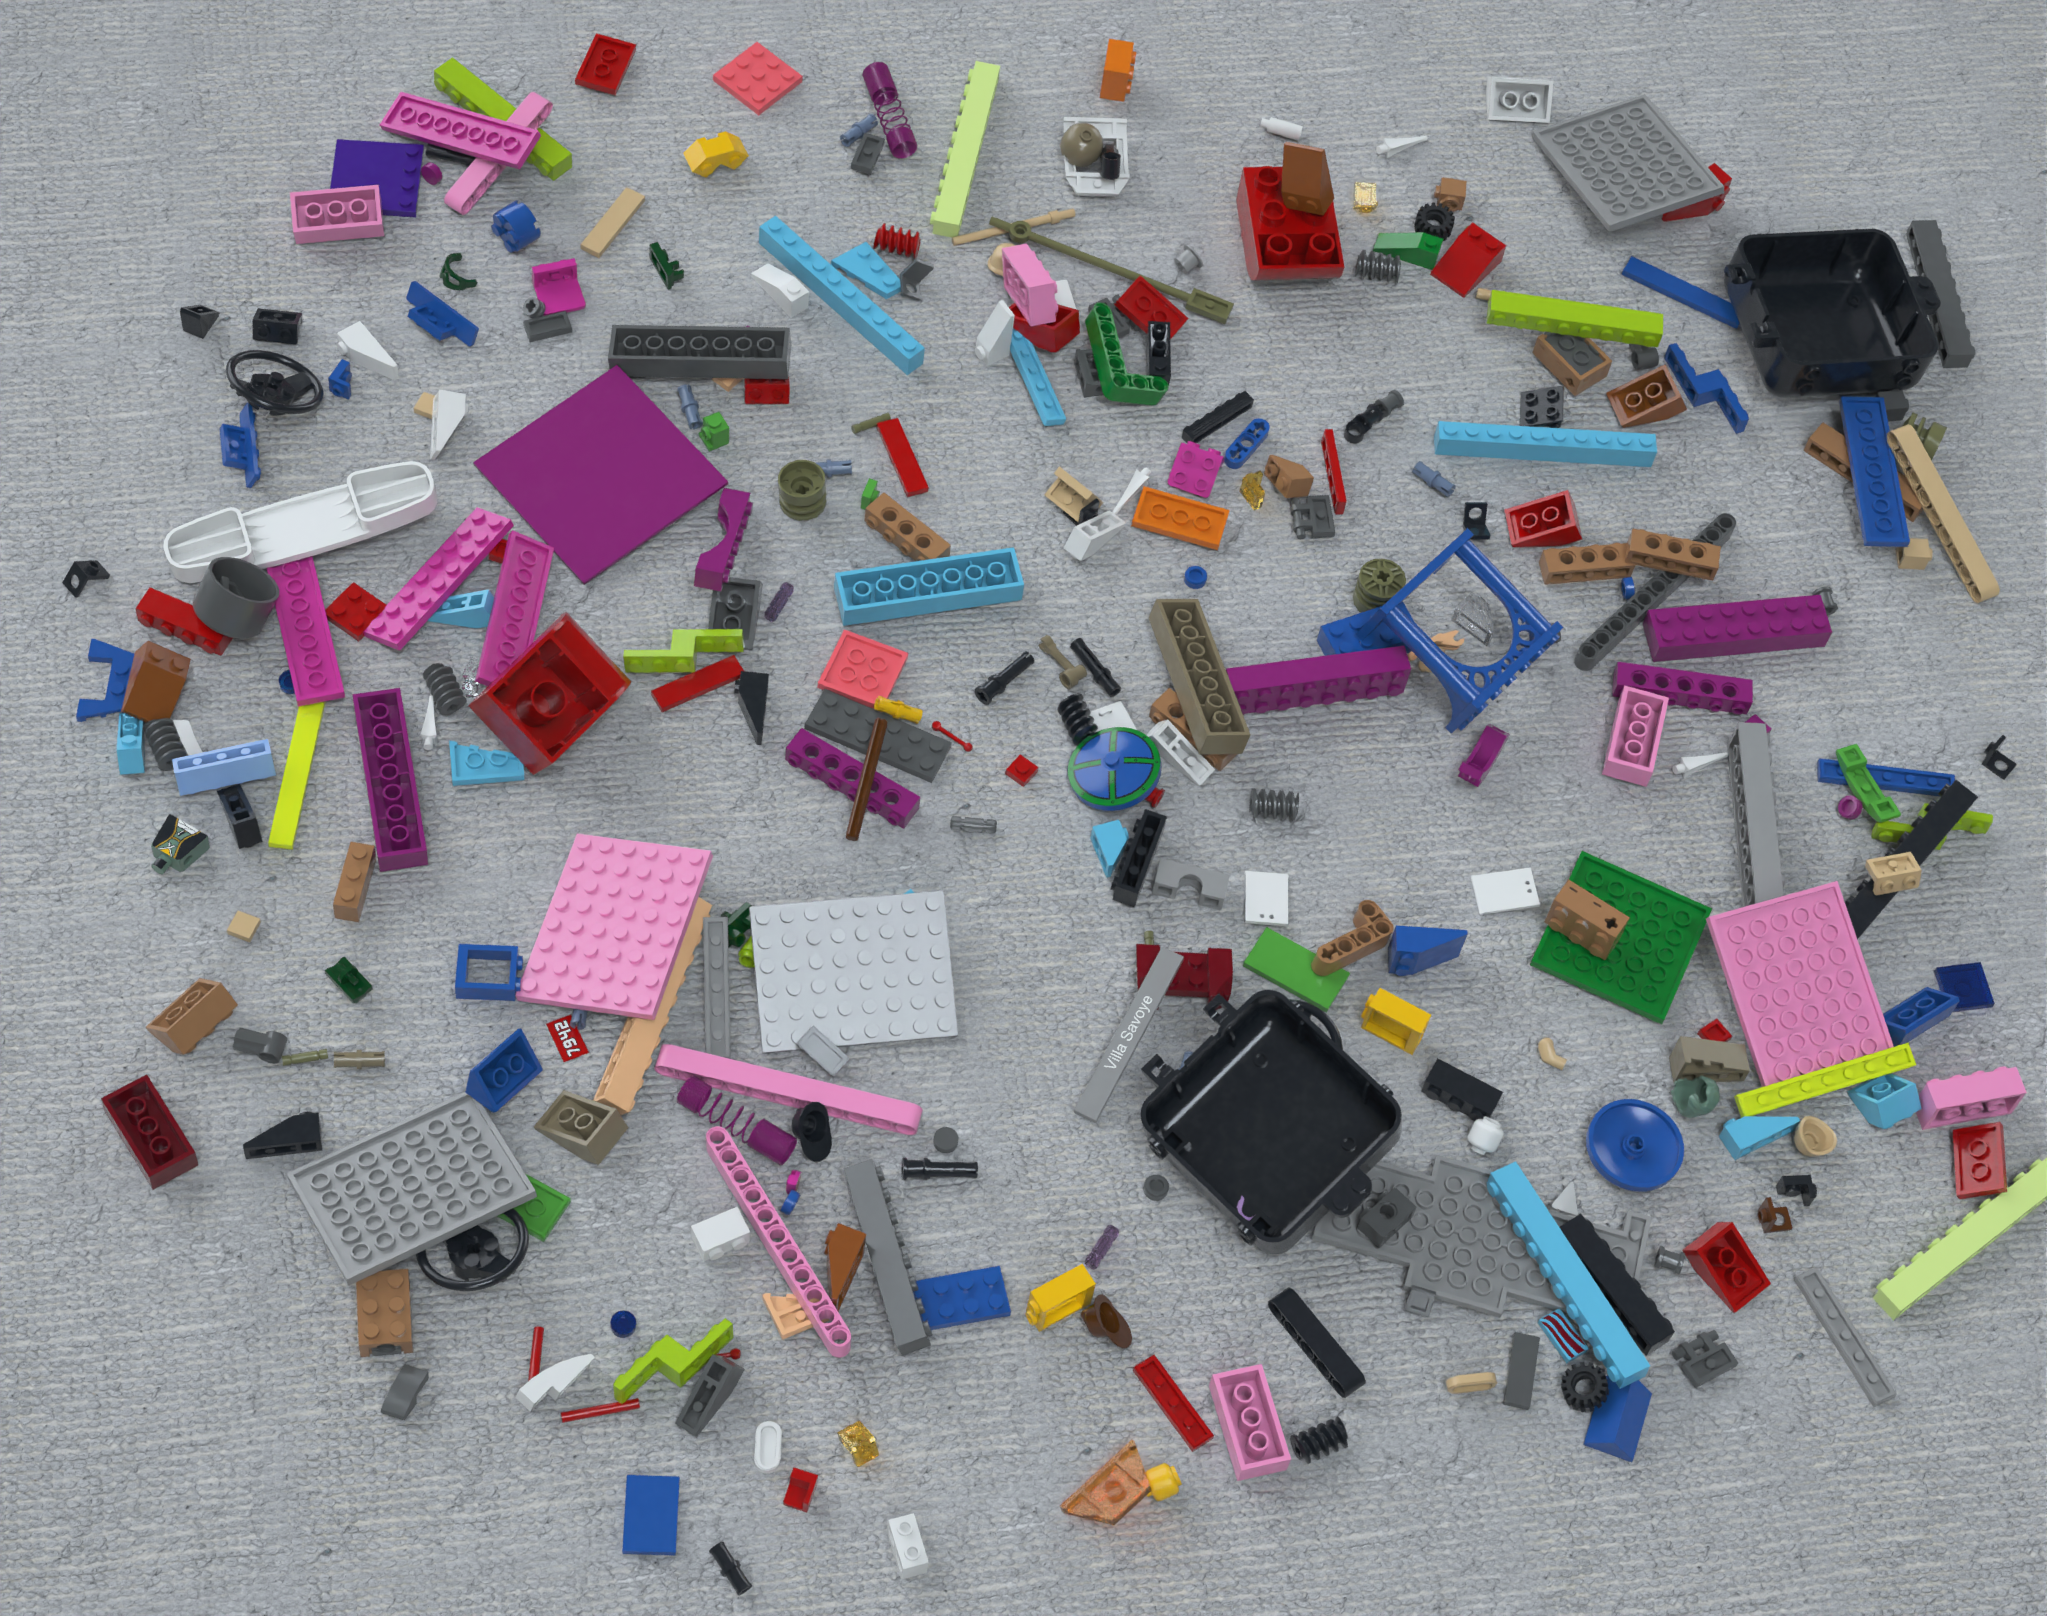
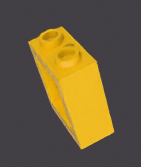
M1379 988L1376 995L1371 994L1365 1004V1009L1361 1015V1018L1364 1019L1361 1028L1413 1055L1424 1036L1431 1014Z
M1080 1264L1030 1291L1025 1315L1028 1322L1032 1326L1035 1325L1039 1332L1091 1304L1096 1283L1084 1265Z

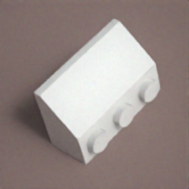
M1488 76L1486 89L1488 120L1550 123L1554 81L1549 79Z

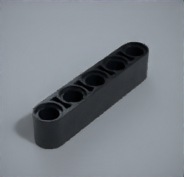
M1288 1287L1268 1301L1272 1314L1342 1398H1346L1366 1384L1365 1377L1360 1369L1292 1288Z

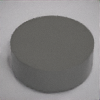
M942 1127L935 1132L933 1144L939 1152L950 1153L957 1148L959 1137L954 1129Z
M1151 1175L1144 1183V1194L1150 1200L1160 1201L1167 1196L1169 1183L1161 1175Z

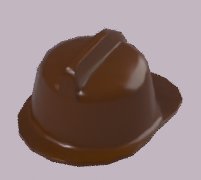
M1097 1295L1094 1304L1081 1312V1317L1089 1332L1096 1338L1109 1337L1118 1347L1128 1348L1132 1343V1334L1128 1323L1105 1295Z

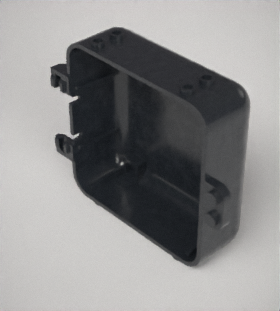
M1852 229L1748 235L1742 238L1729 265H1726L1724 268V285L1763 384L1774 396L1787 398L1907 390L1914 387L1921 380L1938 351V340L1927 315L1935 314L1941 305L1935 287L1927 277H1910L1895 241L1881 230Z
M1262 990L1253 994L1236 1010L1218 993L1203 1008L1205 1013L1216 1024L1220 1025L1215 1036L1211 1035L1184 1061V1066L1180 1070H1174L1170 1065H1167L1158 1054L1141 1068L1145 1077L1157 1087L1142 1105L1141 1121L1147 1141L1150 1144L1149 1148L1161 1160L1166 1158L1237 1227V1233L1245 1243L1250 1246L1255 1244L1260 1250L1268 1254H1282L1290 1250L1329 1211L1336 1217H1347L1371 1194L1372 1182L1366 1174L1399 1141L1402 1132L1401 1108L1392 1097L1394 1093L1385 1084L1380 1085L1303 1013V1007L1296 1000L1290 1001L1285 995L1275 990ZM1219 1005L1224 1009L1221 1015L1215 1010ZM1156 1067L1161 1071L1157 1077L1152 1073ZM1241 1196L1244 1197L1242 1213L1246 1217H1253L1250 1221L1238 1212L1237 1205Z

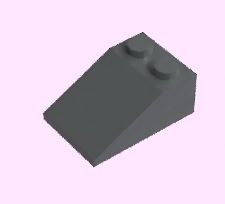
M730 577L729 582L724 583L721 592L713 590L708 629H743L744 649L753 650L761 604L762 582L759 580Z

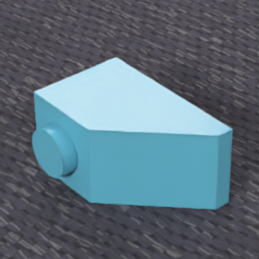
M1120 820L1093 826L1090 839L1106 878L1111 877L1129 840L1127 829L1125 827L1122 828Z

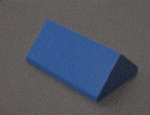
M1926 987L1883 1013L1893 1046L1908 1043L1948 1018L1959 1003V997Z
M517 1029L470 1070L465 1093L492 1113L497 1112L543 1071L522 1029Z
M1606 1376L1609 1395H1606V1402H1601L1602 1407L1598 1409L1597 1406H1594L1595 1411L1592 1413L1583 1445L1633 1462L1652 1393L1639 1380L1619 1389L1616 1382H1612L1609 1376Z

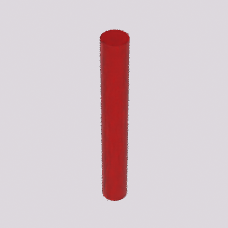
M539 1326L534 1327L528 1381L540 1372L544 1328Z
M639 1399L626 1400L623 1404L614 1402L561 1412L562 1423L639 1409Z

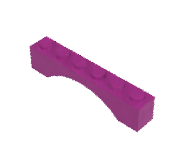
M729 488L723 489L719 500L717 519L723 525L726 536L717 546L700 554L695 569V587L721 592L724 583L729 582L730 571L733 570L735 556L738 555L740 542L742 543L744 529H747L749 516H751L753 510V503L750 502L751 493Z

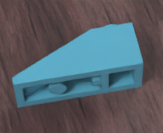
M489 589L449 596L428 621L476 629L488 627L494 596Z
M1744 1116L1738 1120L1733 1118L1723 1125L1719 1138L1733 1159L1737 1160L1794 1132L1800 1123V1119L1798 1117Z

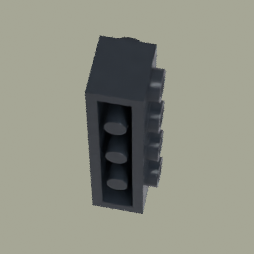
M1145 809L1141 820H1136L1133 832L1136 834L1134 839L1129 838L1125 850L1128 852L1127 857H1122L1118 867L1121 873L1119 877H1114L1110 890L1114 891L1112 900L1132 907L1136 906L1163 835L1167 816Z

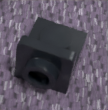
M1811 1175L1782 1176L1776 1185L1777 1195L1786 1194L1788 1197H1794L1801 1194L1804 1206H1810L1817 1196V1188L1815 1183H1812Z

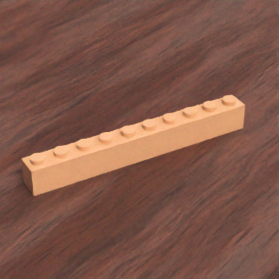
M698 897L655 1020L627 1017L593 1101L616 1108L620 1115L629 1113L635 1105V1100H633L635 1094L643 1085L644 1079L642 1077L652 1063L651 1055L660 1043L661 1037L659 1035L661 1030L669 1021V1016L667 1015L670 1008L677 1001L676 993L678 988L685 981V971L694 959L693 951L702 939L703 917H710L709 912L712 907L710 903Z

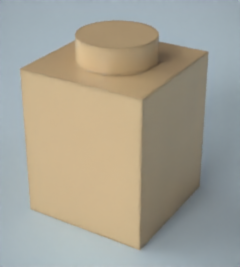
M1909 538L1910 543L1908 547H1897L1898 569L1924 570L1928 562L1932 560L1933 552L1932 548H1929L1928 539Z

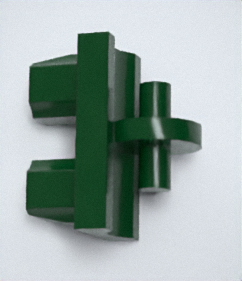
M745 902L732 914L727 911L721 914V917H728V948L731 945L740 947L746 939L744 933L748 929L751 930L749 907L752 905L748 902Z
M345 956L334 966L325 970V974L353 1004L358 1003L366 997L367 993L373 990L372 985Z

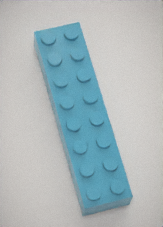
M1014 547L835 573L834 591L843 626L1022 600L1024 582Z

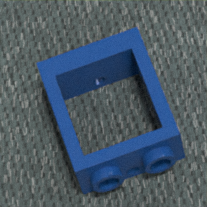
M459 944L455 980L456 999L515 1001L516 992L520 991L521 977H517L518 970L523 969V956L519 955L518 946ZM469 959L511 961L509 984L467 982Z

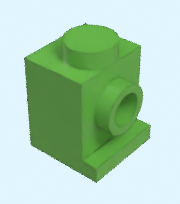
M720 412L704 417L703 428L699 432V437L709 452L729 444V426Z

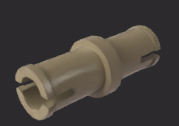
M357 1050V1052H334V1068L357 1067V1069H362V1067H385V1051L362 1052V1050Z

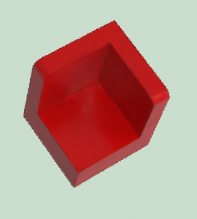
M793 1467L783 1505L807 1513L817 1487L818 1475Z

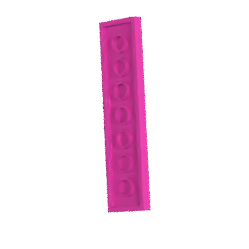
M404 92L399 93L379 124L382 130L519 170L541 137L539 131Z
M477 507L394 596L379 616L370 623L364 631L365 637L400 651L514 526L512 520Z
M513 530L508 536L475 679L476 682L485 686H489L534 642L554 547Z
M313 557L267 568V573L275 580L279 587V596L276 600L275 608L298 707L345 698Z

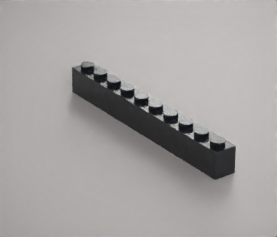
M1957 780L1951 786L1946 784L1938 793L1941 798L1937 802L1933 799L1924 809L1927 814L1924 817L1919 815L1911 825L1914 828L1909 834L1905 831L1897 841L1900 844L1897 849L1892 847L1885 856L1911 852L1918 865L1921 866L1972 806L1978 796ZM1871 878L1869 882L1864 879L1856 889L1859 892L1855 898L1850 896L1845 901L1857 940L1898 891L1875 895L1873 892V879Z

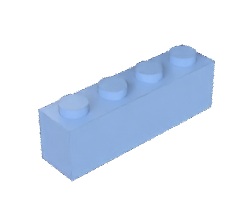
M268 739L172 759L180 796L276 776Z

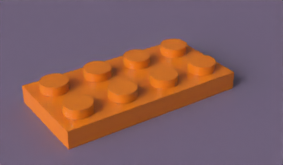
M1143 486L1131 526L1218 550L1230 510Z

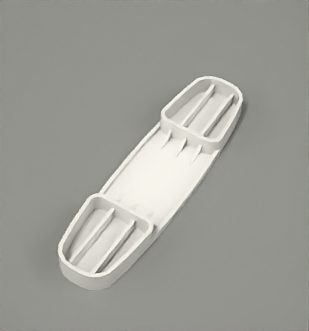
M410 461L355 471L348 476L347 484L287 499L243 514L238 509L231 507L195 519L174 528L167 534L164 540V551L172 574L176 579L185 583L201 582L211 561L219 557L238 558L250 562L261 569L341 548L429 515L435 509L438 503L437 493L431 472L425 465L419 462Z

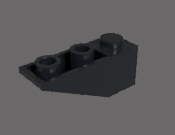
M1148 321L1146 375L1161 377L1166 380L1168 385L1171 378L1170 322Z

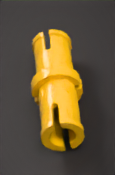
M878 696L874 703V710L892 715L895 719L901 718L918 724L922 718L923 712L921 709L908 706L900 700L894 701Z

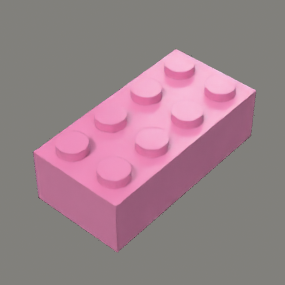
M379 185L290 192L293 234L296 244L385 236Z
M1027 243L1002 248L1004 288L1029 325L1035 326L1055 322V313L1058 312V305L1055 300L1057 284L1055 280L1051 279L1048 270L1044 269L1041 260L1037 259L1035 252L1030 249Z
M1624 685L1616 708L1602 775L1647 787L1654 770L1669 700L1668 697Z
M2003 1066L1990 1072L1977 1071L1968 1076L1955 1075L1941 1081L1940 1079H1932L1926 1083L1923 1090L1919 1093L1922 1109L1917 1111L1916 1114L1922 1130L2011 1114L2027 1092L2017 1067L2007 1068Z
M1262 1364L1213 1374L1209 1383V1389L1237 1481L1287 1470L1291 1457Z

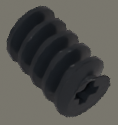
M1080 693L1065 698L1057 709L1062 721L1065 723L1069 736L1072 738L1073 744L1076 746L1088 736L1098 734L1096 732L1098 726L1093 723L1094 718L1089 716L1091 712L1086 708L1087 703L1082 701L1084 697Z
M1338 1416L1335 1418V1421L1333 1419L1326 1421V1425L1324 1423L1318 1424L1317 1429L1310 1427L1308 1432L1303 1430L1299 1432L1298 1436L1295 1434L1290 1436L1291 1446L1296 1457L1299 1460L1303 1458L1307 1464L1311 1463L1310 1455L1319 1460L1320 1451L1325 1456H1329V1447L1335 1453L1338 1452V1443L1344 1449L1348 1448L1347 1432Z

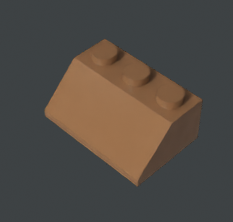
M199 978L145 1028L172 1052L184 1055L194 1050L197 1046L196 1043L201 1038L210 1035L220 1021L229 1018L233 1013L232 1010L238 1004L221 982Z

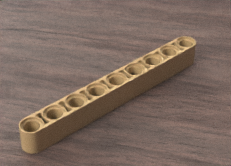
M1907 424L1887 433V442L1972 600L1975 603H1980L1999 595V585L1915 429Z

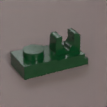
M658 242L649 244V258L669 290L674 286V281L684 278V270L675 271L679 269V261L676 260L668 263V254L665 249H661Z

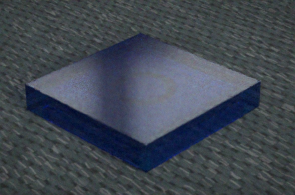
M1981 962L1936 967L1934 970L1940 991L1959 997L1960 1001L1953 1012L1991 1008L1994 1006L1995 1002Z

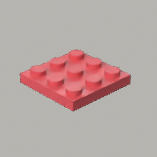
M758 42L754 43L713 75L714 82L758 116L802 83L803 80L802 75Z
M844 629L818 681L817 688L830 690L874 709V703L878 696L889 699L908 659V653Z

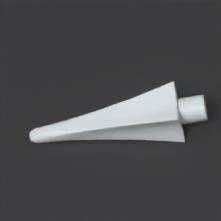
M1428 137L1384 138L1383 145L1377 146L1376 151L1378 154L1385 153L1386 157L1389 158L1406 148L1426 141Z
M1143 468L1141 472L1136 469L1127 489L1112 513L1116 515L1143 489V486L1149 485L1147 479L1151 471L1148 468Z
M432 695L429 696L427 713L420 733L422 737L421 745L424 744L423 748L426 750L433 749V744L437 745Z
M1724 752L1706 756L1681 757L1680 764L1673 766L1674 774L1682 773L1683 777L1686 778L1714 762L1727 758L1729 754Z

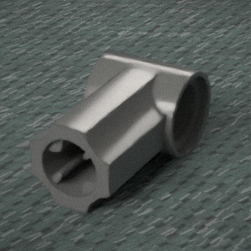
M1629 344L1632 351V365L1635 369L1658 365L1659 355L1655 347Z
M239 1028L234 1037L233 1049L258 1055L265 1062L277 1064L281 1059L288 1039L285 1035L276 1031H268L265 1034Z

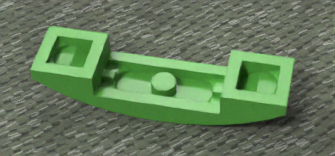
M1853 744L1837 749L1836 756L1843 775L1854 796L1862 802L1866 812L1879 823L1900 817L1901 812L1890 796L1885 798L1866 768L1867 759L1859 746Z

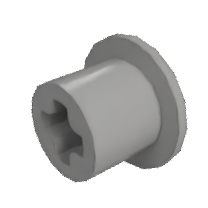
M1185 244L1183 246L1184 251L1174 259V262L1184 274H1187L1195 266L1201 268L1203 262L1198 253L1190 245Z

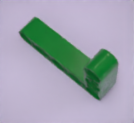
M1101 302L1096 303L1086 317L1085 324L1104 396L1108 400L1115 402L1157 405L1169 389L1168 383L1165 379L1158 376L1127 373L1112 311L1108 305Z

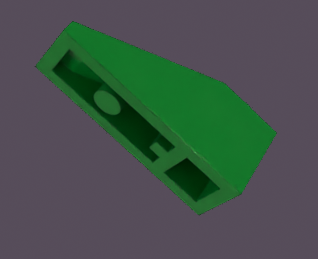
M1424 232L1379 233L1373 251L1381 252L1386 256L1391 254L1393 258L1399 255L1402 261L1433 270L1443 239Z

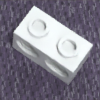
M914 1513L888 1520L887 1533L901 1580L927 1573L929 1562Z

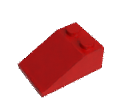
M1713 163L1708 168L1724 185V193L1664 213L1662 220L1667 222L1709 215L1713 211H1719L1725 204L1724 199L1730 191L1729 186L1732 178L1717 164Z
M1472 222L1454 241L1433 268L1430 275L1465 298L1502 262L1506 245Z
M1015 303L1009 307L1015 315L1013 328L1038 348L1055 353L1080 334L1079 310L1057 304L1058 312L1055 313V322L1030 326Z
M1569 490L1504 509L1512 547L1563 546L1583 540L1576 506Z
M1717 1222L1682 1250L1695 1272L1733 1313H1736L1771 1285V1282L1733 1222Z

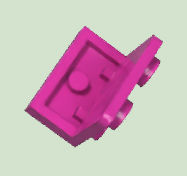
M575 258L532 267V284L537 299L545 304L544 316L585 308V300L577 279Z
M1188 441L1185 444L1181 442L1168 478V484L1183 491L1208 498L1219 468H1222L1225 459L1223 456H1220V451L1211 448L1205 451L1200 449V445Z

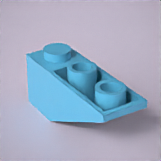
M119 713L117 757L120 775L145 773L144 721L125 713Z

